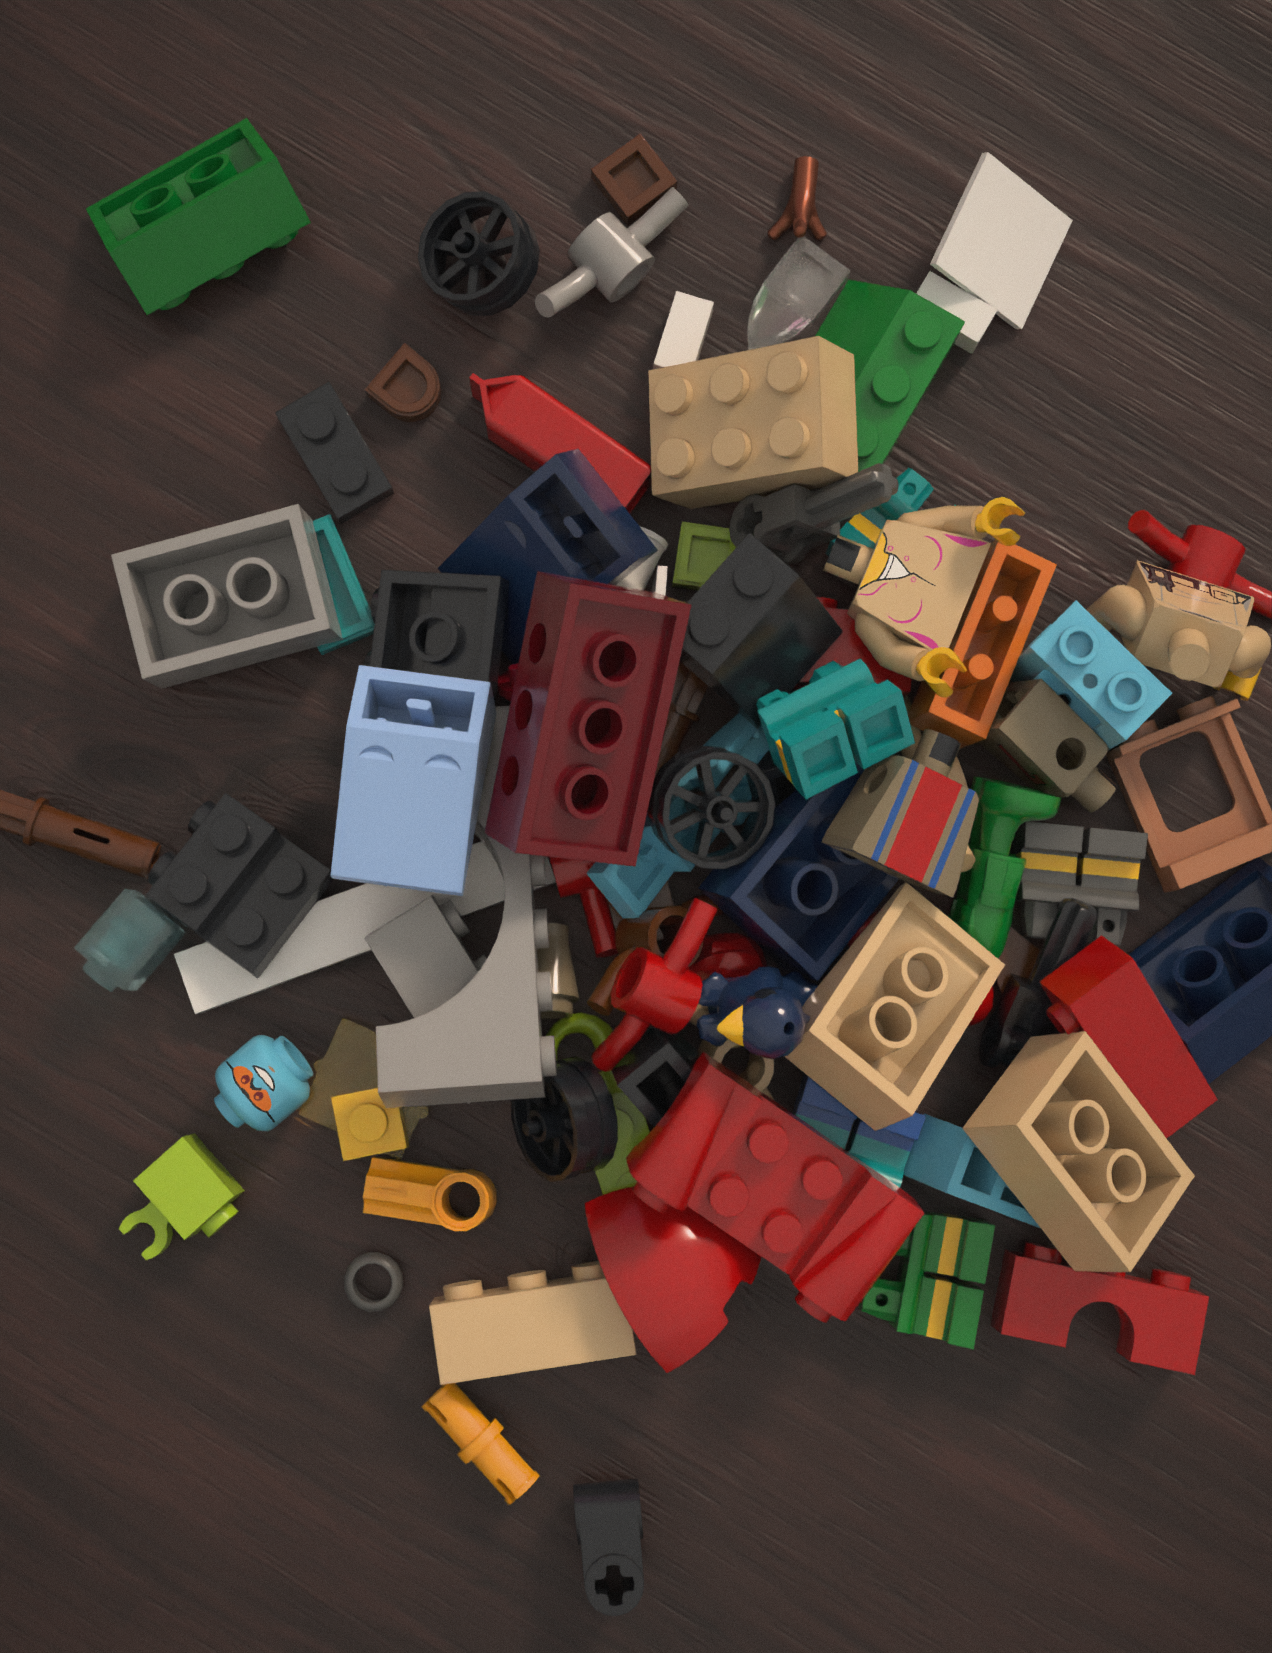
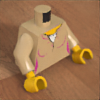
M1000 497L989 501L985 507L943 506L904 513L897 520H886L873 549L837 535L823 571L858 584L847 614L855 620V632L881 667L916 681L925 680L940 697L947 698L951 696L954 691L939 676L944 670L949 668L958 669L963 673L967 671L965 665L949 646L991 543L982 539L989 534L1005 546L1015 545L1020 539V536L1012 529H1000V524L1005 517L1009 515H1025V512L1012 500Z

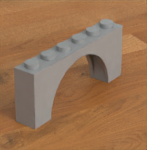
M510 706L495 707L496 719L474 833L491 853L504 880V911L498 937L481 969L454 997L434 1010L414 1019L391 1025L376 1026L378 1094L385 1108L545 1097L544 1077L557 1076L554 1036H542L541 1012L553 1011L550 971L538 972L537 957L538 948H549L547 908L535 909L534 886H546L544 856L515 853L484 833Z

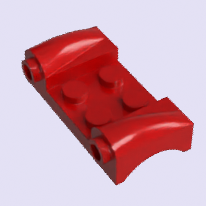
M702 1052L695 1062L683 1088L659 1123L626 1157L629 1172L637 1181L632 1190L641 1200L661 1213H665L670 1206L684 1211L688 1206L788 1274L793 1285L799 1290L794 1298L797 1304L823 1323H827L831 1316L841 1321H847L925 1213L913 1196L705 1052Z

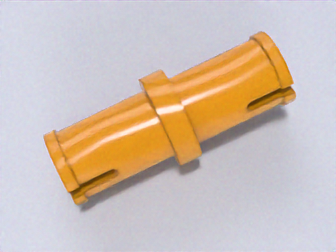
M456 1383L442 1385L421 1406L459 1446L458 1457L465 1464L472 1461L505 1498L504 1501L508 1505H511L516 1499L521 1497L539 1478L540 1475L537 1471H533L501 1435V1431L504 1429L501 1423L496 1418L489 1421Z

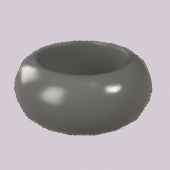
M366 1252L356 1257L347 1267L344 1276V1290L349 1301L358 1309L367 1312H381L391 1307L400 1297L404 1286L403 1273L398 1263L389 1255L380 1252ZM367 1264H377L388 1271L392 1286L387 1296L378 1300H371L365 1298L359 1292L356 1286V1276L361 1267Z

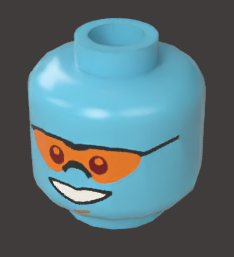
M256 1035L218 1066L215 1072V1079L220 1093L214 1098V1102L221 1114L233 1126L239 1128L246 1123L258 1131H270L308 1100L310 1095L308 1079L313 1076V1071L302 1053L284 1036L280 1035L274 1040L265 1035Z

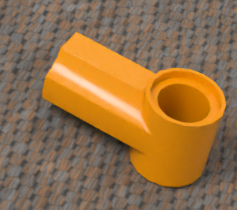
M374 1156L371 1159L365 1180L363 1213L442 1225L453 1231H468L485 1222L492 1215L497 1204V1190L492 1180L485 1173L475 1169L458 1170ZM457 1182L471 1184L480 1196V1206L478 1212L473 1217L458 1215L449 1203L450 1191Z

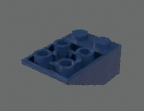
M579 449L555 454L512 491L438 567V570L441 573L501 576L510 581L502 652L512 664L519 663L537 571L617 585L658 550Z

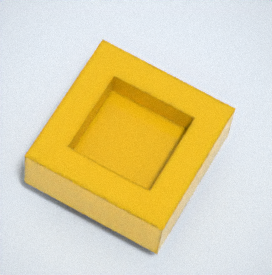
M378 1087L331 1097L343 1161L409 1147L402 1107L385 1108L378 1094Z

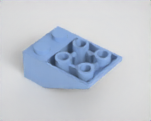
M359 665L346 725L331 866L332 879L463 896L496 719L491 682Z

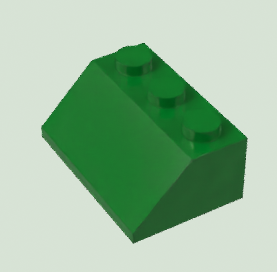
M247 118L86 208L106 249L146 315L158 309L168 310L180 305L189 297L191 290L212 278L223 279L233 275L244 265L246 259L265 248L274 249L286 245L297 236L300 228L311 223L278 159Z
M848 280L815 336H820L854 354L859 472L875 464H884L954 346L965 321L911 290Z

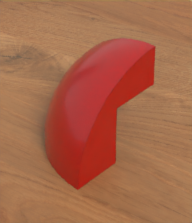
M633 1187L616 1190L585 1203L586 1217L593 1246L608 1285L629 1325L654 1360L666 1373H669L697 1355L728 1324V1318L723 1312L724 1306L740 1282L753 1283L761 1256L688 1206L684 1211L670 1206L665 1213H661L641 1200L633 1192Z

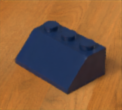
M1260 857L1250 861L1128 954L1135 960L1208 1084L1272 1036V867Z

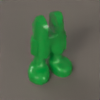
M974 776L971 789L978 794L979 803L968 845L976 861L970 870L960 874L956 898H953L950 912L947 916L995 957L999 958L1007 942L1012 924L1015 898L1026 865L1025 858L1017 857L1016 854L1010 853L1013 838L1021 824L1028 821H1042L1053 818L1058 813L1062 797L1018 784Z

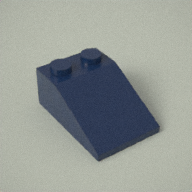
M856 762L857 774L808 799H805L796 789L775 807L773 826L762 847L745 862L726 869H713L698 887L783 969L791 972L796 970L803 976L816 981L819 980L899 880L821 843L827 829L864 771Z

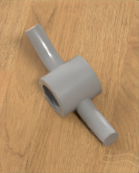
M672 187L641 218L628 228L611 212L595 219L575 239L567 253V257L577 269L536 296L535 306L538 312L544 317H552L582 298L594 287L612 303L627 295L647 275L655 262L654 256L645 246L655 239L689 206L687 201Z

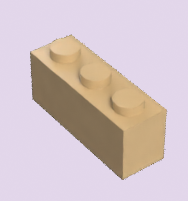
M599 1261L571 1266L573 1276L547 1280L546 1270H535L507 1276L508 1286L483 1290L481 1280L462 1281L443 1286L444 1296L434 1297L429 1305L440 1385L636 1355L634 1331L621 1311Z

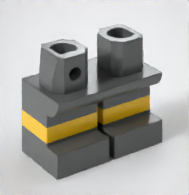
M1029 821L1021 824L1014 836V854L1017 857L1026 859L1024 873L1015 898L1016 903H1021L1020 916L1023 937L1045 939L1060 902L1064 898H1074L1084 901L1097 910V919L1086 943L1090 944L1102 935L1114 945H1121L1127 923V913L1139 910L1137 885L1140 861L1145 859L1148 833L1100 828L1084 830V827Z

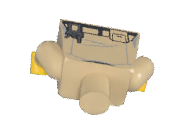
M1138 560L1127 585L1111 587L1087 608V611L1105 629L1110 631L1114 628L1121 635L1126 649L1143 665L1173 674L1182 680H1192L1211 686L1218 691L1225 689L1240 695V699L1244 701L1249 700L1261 672V667L1271 649V639L1265 630L1258 626H1247L1254 597Z

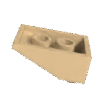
M906 882L896 890L807 999L802 1009L805 1014L810 1016V1020L805 1027L802 1042L788 1056L784 1057L874 1131L904 1120L915 1113L1005 964Z

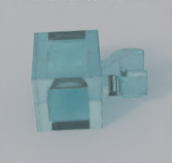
M125 888L74 949L88 960L82 969L99 985L110 992H113L117 986L122 990L137 991L187 932L140 892Z

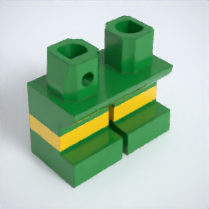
M924 1211V1215L896 1253V1255L901 1256L897 1279L879 1277L860 1302L858 1308L872 1316L889 1321V1324L897 1332L923 1335L944 1340L948 1344L974 1350L984 1290L975 1283L924 1274V1272L929 1271L955 1276L962 1280L985 1284L995 1225L985 1219Z

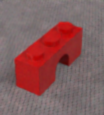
M1025 1242L1023 1253L1005 1249L990 1324L1000 1334L1066 1348L1069 1327L1074 1315L1087 1304L1109 1302L1115 1308L1120 1321V1332L1116 1348L1118 1354L1131 1362L1195 1375L1209 1296L1189 1288L1191 1277L1160 1269H1152L1150 1280L1126 1275V1272L1074 1271L1068 1262L1062 1261L1063 1256L1055 1247Z

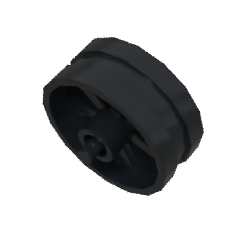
M485 191L464 192L445 201L430 216L420 236L418 261L423 279L436 294L446 299L455 308L472 316H491L512 307L528 291L538 270L540 249L533 228L502 198ZM490 215L479 234L474 221ZM509 218L514 235L496 240L506 219ZM512 253V255H511V257H510V259H509V261H508V263H507V265H506V258H505L504 255H505V254ZM447 255L458 257L459 260L445 271ZM469 274L467 294H453L450 292L452 287ZM484 279L494 280L489 286L483 288Z
M698 745L676 753L659 769L654 779L647 813L653 833L667 850L701 868L726 869L745 862L762 847L773 826L775 800L770 781L756 763L721 747ZM716 759L732 762L734 764L715 789L709 760ZM696 766L700 786L694 787L690 791L678 786L680 779ZM746 776L752 796L751 800H733L729 795L742 778ZM676 795L685 800L687 812L669 820L671 797ZM738 812H750V816L742 832L739 834L732 824L736 820ZM699 822L693 851L691 852L675 839L674 834ZM714 827L719 828L730 844L725 848L708 854Z
M577 1056L556 1061L557 1076L544 1077L545 1097L511 1100V1120L517 1143L526 1161L534 1171L550 1182L563 1181L582 1173L603 1169L613 1158L618 1141L617 1115L612 1096L597 1070L588 1061Z

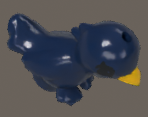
M770 966L758 967L748 975L724 978L721 974L713 972L709 978L702 981V993L698 1004L708 1006L709 1014L702 1015L697 1019L696 1026L699 1029V1038L710 1042L715 1047L723 1045L729 1039L745 1047L750 1053L768 1059L788 1056L802 1042L805 1027L810 1020V1016L803 1012L802 1007L818 986L808 981L796 970L782 977L778 968Z

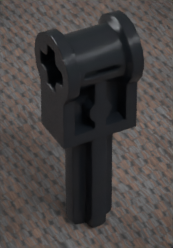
M1064 898L1060 902L1029 978L1010 974L998 1006L984 1028L979 1047V1059L982 1065L994 1068L999 1064L1009 1066L1030 1037L1061 1034L1046 1013V1009L1053 1004L1039 982L1084 949L1097 919V910L1094 907L1074 898Z

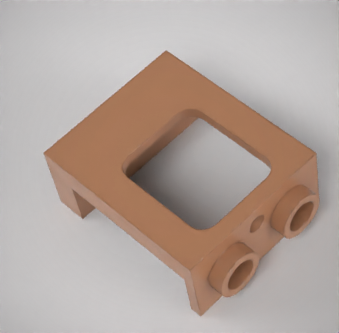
M1213 695L1176 710L1181 721L1160 730L1154 719L1147 721L1124 741L1123 745L1106 754L1138 832L1148 833L1146 851L1164 893L1182 889L1272 852V810L1230 715L1231 712L1241 707L1238 699L1217 706ZM1192 732H1199L1206 737L1232 796V808L1227 813L1181 832H1172L1166 827L1140 767V756L1145 751Z

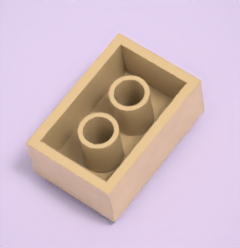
M820 336L648 370L652 496L689 509L741 501L748 495L753 494L766 497L792 484L809 490L822 488L858 472L854 354Z
M1086 1031L1072 1032L1069 1035L1061 1033L1030 1037L963 1127L966 1134L1074 1271L1131 1272L1195 1177Z

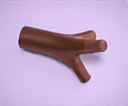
M807 156L795 159L792 188L787 206L779 220L767 232L772 240H777L792 225L794 235L798 238L805 236L807 226L811 229L816 240L826 237L827 232L819 220L815 205L819 168L817 159Z

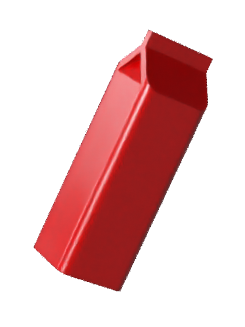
M472 373L469 377L472 397L483 404L488 439L536 472L555 454L579 449L629 514L632 513L652 485L651 465L524 376L511 375L483 380Z

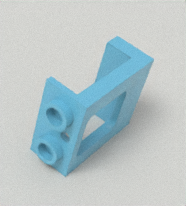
M1077 600L1053 624L1047 626L1020 654L1011 676L1013 682L1042 679L1058 695L1066 696L1069 701L1068 706L1107 744L1109 750L1126 741L1172 694Z

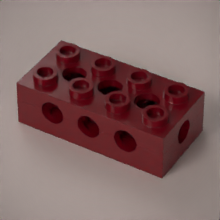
M537 571L484 831L485 834L515 853L636 867L691 604L656 592Z

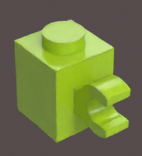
M195 1133L183 1136L133 1180L151 1202L143 1209L129 1214L122 1221L119 1230L123 1234H127L135 1229L139 1223H147L153 1227L155 1240L141 1254L145 1260H148L163 1253L168 1248L173 1236L172 1226L184 1240L196 1235L201 1230L210 1238L239 1212L232 1205V1202L245 1190Z

